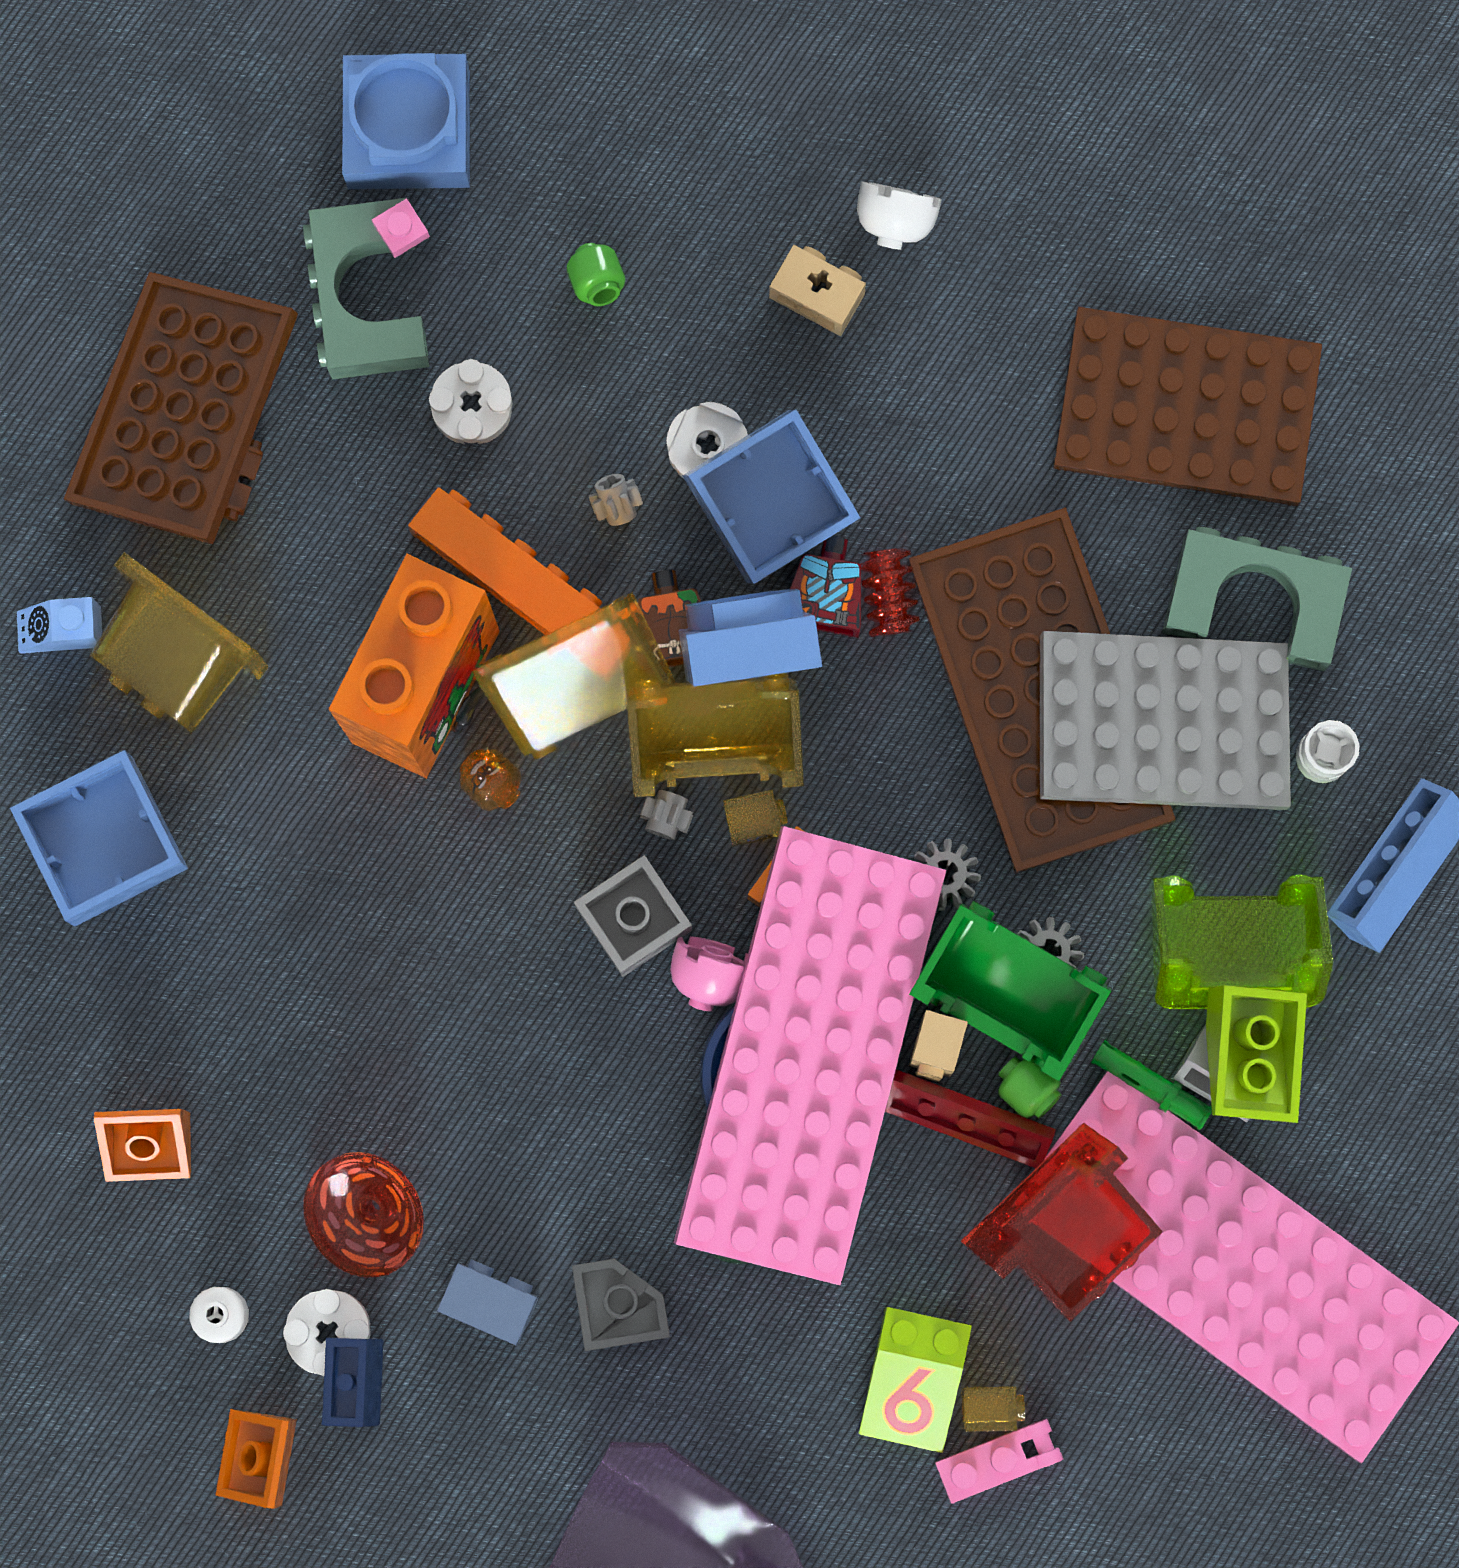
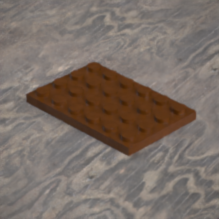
M149 272L64 500L75 506L213 544L298 313L290 307Z
M1078 307L1053 469L1299 506L1302 496L1322 344Z

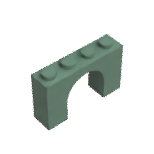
M406 198L309 210L310 224L303 225L306 249H313L315 263L308 264V274L311 289L318 288L319 303L312 304L316 328H323L324 342L317 343L320 367H327L332 380L430 367L425 327L421 316L378 322L365 321L348 313L339 301L341 280L346 271L355 262L370 255L391 253L374 227L372 219Z
M1197 527L1196 531L1189 529L1183 540L1162 633L1181 638L1205 639L1209 632L1219 587L1235 575L1246 572L1261 573L1278 581L1285 588L1292 601L1293 622L1286 657L1288 663L1324 672L1332 662L1352 568L1342 566L1343 562L1340 559L1330 556H1318L1316 560L1301 556L1302 552L1292 547L1279 546L1277 550L1262 547L1259 540L1250 537L1240 536L1236 540L1220 537L1221 533L1212 528Z

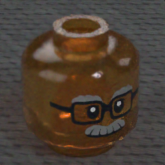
M478 749L471 753L460 767L461 789L481 809L486 811L496 810L500 807L507 809L519 798L520 791L518 789L522 781L521 772L501 751L496 749Z

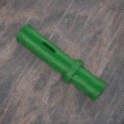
M1104 1040L1091 1061L1092 1064H1096L1105 1071L1110 1072L1127 1085L1132 1086L1160 1104L1158 1109L1165 1113L1167 1110L1173 1112L1197 1127L1196 1129L1198 1130L1202 1129L1212 1113V1106L1207 1105L1181 1088L1183 1084L1176 1080L1174 1083L1170 1082L1144 1066L1141 1062L1115 1048L1106 1040Z

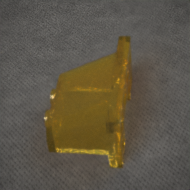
M124 552L114 564L121 575L131 584V587L89 656L111 673L107 679L111 684L126 695L131 689L141 695L144 699L140 705L159 720L166 714L188 732L192 733L242 668L258 680L269 668L255 649Z

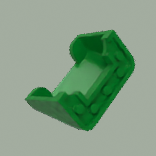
M972 901L970 907L961 904L909 995L926 1005L929 1003L935 1006L941 1004L940 1010L944 1013H950L960 1020L967 1021V1024L1022 1055V1058L1029 1062L1033 1056H1036L1034 1063L1042 1067L1041 1071L1060 1081L1111 993V989L1104 985L1108 978L1087 965L1080 971L992 920L995 913L975 901Z

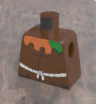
M663 570L651 574L655 595L642 597L638 600L639 663L641 672L684 665L678 630L688 629L685 605L698 603L701 600L695 588L679 591L675 570Z

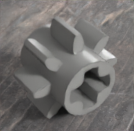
M611 474L601 478L595 484L597 493L589 495V500L598 521L606 518L607 523L612 526L622 525L633 520L637 515L635 506L643 504L634 479L625 481L624 476L621 474Z
M659 790L656 799L646 796L640 813V818L648 820L645 830L669 840H675L677 831L687 834L693 817V812L685 810L688 799L665 790Z

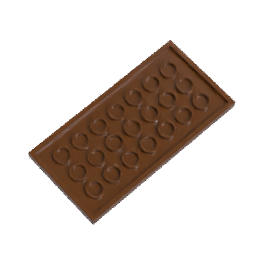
M1066 507L908 558V564L1015 874L1172 823L1176 820L1171 805L1040 799V634L1043 631L1110 634Z

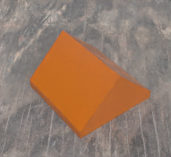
M182 1109L94 1113V1123L105 1181L190 1178V1112Z
M230 1409L216 1496L264 1508L275 1509L282 1506L297 1419Z

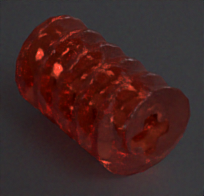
M894 548L860 554L870 557L869 560L860 564L861 571L873 574L862 581V587L875 590L874 593L864 598V603L877 606V609L868 613L866 618L869 621L879 623L877 627L869 631V636L880 637L913 632L909 626L920 621V616L908 614L907 610L917 605L918 600L905 597V593L915 588L916 585L913 582L904 581L902 577L914 570L913 566L900 563L901 559L911 555V550Z

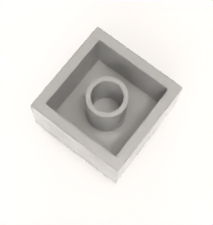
M645 855L574 901L576 909L622 977L675 943L678 937H684L693 931L691 923Z

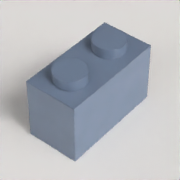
M472 1259L468 1266L458 1263L437 1311L511 1344L519 1345L539 1297L530 1294L533 1286L512 1276L509 1277L507 1283L491 1277L494 1271L493 1268Z

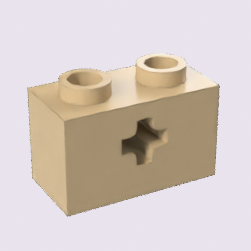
M793 245L770 285L769 298L831 332L842 336L865 295L866 283L861 281V275L846 266L837 268L825 261L826 257L819 251L807 246L801 249ZM820 282L826 283V289L821 288L818 293L812 291L813 286H818Z
M928 1010L925 1011L909 1062V1066L917 1068L916 1076L940 1082L943 1076L950 1077L953 1074L966 1031L967 1021Z

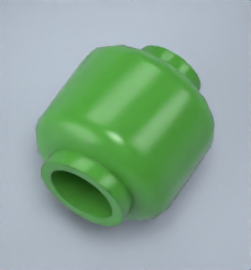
M595 243L584 244L575 251V254L571 256L567 263V275L575 295L582 302L593 306L608 305L618 298L625 285V274L617 254L609 246Z
M1015 1056L998 1074L1003 1079L999 1086L998 1094L1020 1116L1031 1118L1035 1115L1040 1119L1062 1096L1058 1091L1061 1081L1042 1072V1067L1034 1063L1036 1056H1033L1030 1062L1026 1059L1020 1061Z

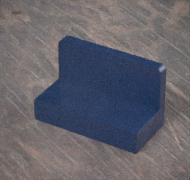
M326 1338L322 1426L371 1427L380 1425L383 1339Z

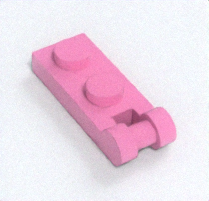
M1048 1419L1037 1421L936 1461L935 1464L950 1503L958 1502L1062 1461L1063 1457L1059 1447L1054 1448L1049 1436V1432L1052 1429ZM1033 1439L1038 1454L1026 1459L1020 1443Z

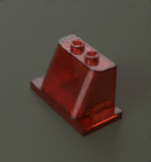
M1083 1123L970 1231L961 1242L973 1255L1002 1279L1017 1268L1054 1308L1071 1322L1092 1300L1101 1297L1106 1292L1108 1285L1123 1270L1132 1267L1138 1260L1139 1255L1163 1231L1113 1174L1129 1158L1117 1145Z

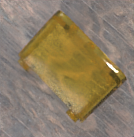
M633 592L523 646L516 647L504 655L499 654L472 670L479 686L524 756L532 753L535 760L555 751L557 749L555 742L640 702L644 701L646 707H650L670 697L667 689L676 682Z
M787 673L695 687L690 683L660 684V682L655 680H644L637 682L635 688L628 691L627 711L634 797L655 796L656 784L667 780L668 787H675L677 778L760 773V780L768 781L770 773L781 777L783 787L804 786L799 689L797 681L789 678Z

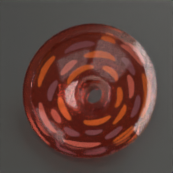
M345 1153L323 1164L314 1173L307 1185L303 1205L307 1230L321 1254L339 1269L360 1277H381L397 1271L416 1253L424 1229L422 1205L412 1183L401 1170L389 1161L369 1153ZM372 1200L379 1205L380 1210L373 1206Z

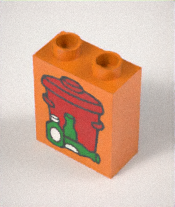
M406 553L329 707V711L352 744L427 779L456 720V715L464 699L468 696L500 632L486 591Z

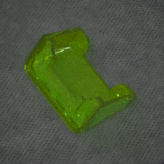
M1172 875L1164 878H1153V969L1155 1000L1158 1005L1169 1009H1207L1209 987L1223 985L1306 993V1008L1315 1006L1323 1001L1333 967L1323 877L1291 876L1279 886L1277 896H1194L1193 884L1180 876Z

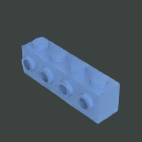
M1421 778L1326 914L1349 939L1378 953L1382 951L1459 840V798L1453 791Z

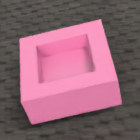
M407 198L372 219L374 227L394 258L430 237Z

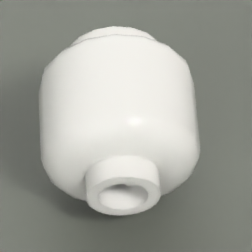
M212 1287L202 1291L194 1299L190 1307L189 1320L193 1330L200 1338L211 1343H226L236 1339L244 1331L248 1323L249 1309L245 1299L237 1291L228 1287ZM219 1308L222 1309L223 1315L219 1314ZM215 1318L221 1320L219 1323L212 1322Z

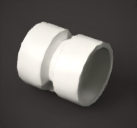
M1332 720L1318 723L1301 739L1296 749V762L1299 770L1306 778L1318 783H1328L1337 780L1354 765L1359 756V742L1354 731L1348 725Z

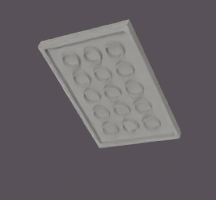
M1043 631L1040 634V799L1287 810L1291 807L1288 659H1286L1288 643Z

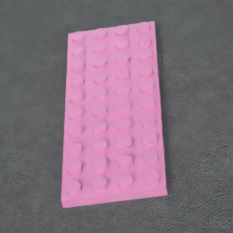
M781 826L673 1243L841 1285L914 999L909 994L920 976L946 874L945 869Z
M1107 1071L1050 1149L1043 1164L1035 1170L1010 1207L1354 1460L1362 1463L1453 1334L1459 1322L1168 1110L1165 1113L1158 1109L1160 1104Z

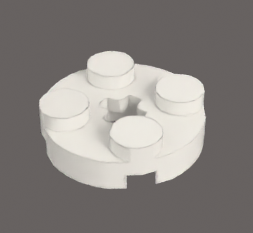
M465 360L446 369L435 381L429 396L432 416L436 426L447 438L456 443H487L498 437L505 430L511 418L513 403L506 379L492 366L480 363L477 360ZM467 394L470 396L479 395L481 397L478 401L481 407L480 410L475 412L470 408L466 412L461 409L464 405L462 398Z
M700 403L699 406L692 407L689 410L685 409L675 417L668 431L667 449L670 464L683 478L682 475L746 437L748 434L743 421L734 410L719 403ZM708 435L715 436V444L719 446V449L716 452L710 451L709 454L701 453V446L696 444L698 439L706 440Z
M325 1289L305 1295L293 1306L288 1314L283 1335L290 1356L301 1368L310 1373L324 1376L326 1341L321 1343L317 1338L320 1334V1330L317 1327L321 1322L329 1325L334 1321L338 1325L335 1331L338 1338L370 1339L369 1315L364 1306L355 1297L346 1292Z

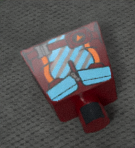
M831 536L823 541L820 556L803 554L790 589L800 590L802 610L815 615L817 631L859 638L861 627V564L845 561L848 540L838 536Z

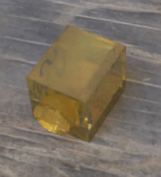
M773 790L723 800L732 847L778 837L781 825L788 823L783 799L775 800Z
M1016 1386L961 1387L963 1431H1017V1421L1025 1420L1024 1395H1016Z

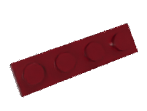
M897 1069L895 1070L885 1109L887 1113L1036 1169L1043 1164L1056 1130Z

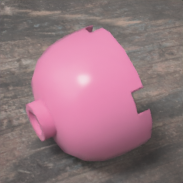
M691 936L688 944H685L683 938L678 937L670 969L672 981L683 995L690 998L688 1004L696 1009L713 1011L714 1006L733 1004L737 999L748 954H745L743 961L733 956L735 948L727 944Z

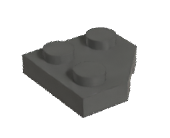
M616 1259L572 1265L585 1351L670 1337L664 1295Z

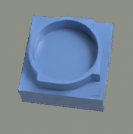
M466 54L343 55L342 174L348 189L470 188V70Z
M796 409L786 411L682 475L746 583H757L860 519L859 514Z
M800 590L766 591L685 605L688 629L678 631L685 678L694 687L822 667L815 615L802 610Z
M125 750L10 808L64 920L73 926H77L188 869L134 758Z

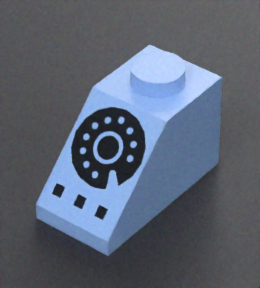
M93 597L48 600L17 611L19 653L103 647L101 606Z

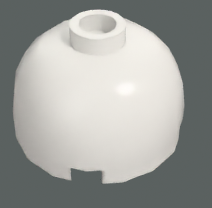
M861 181L857 212L859 221L864 229L878 236L877 245L901 250L903 242H918L929 234L937 220L942 199L926 194L921 196L909 190Z

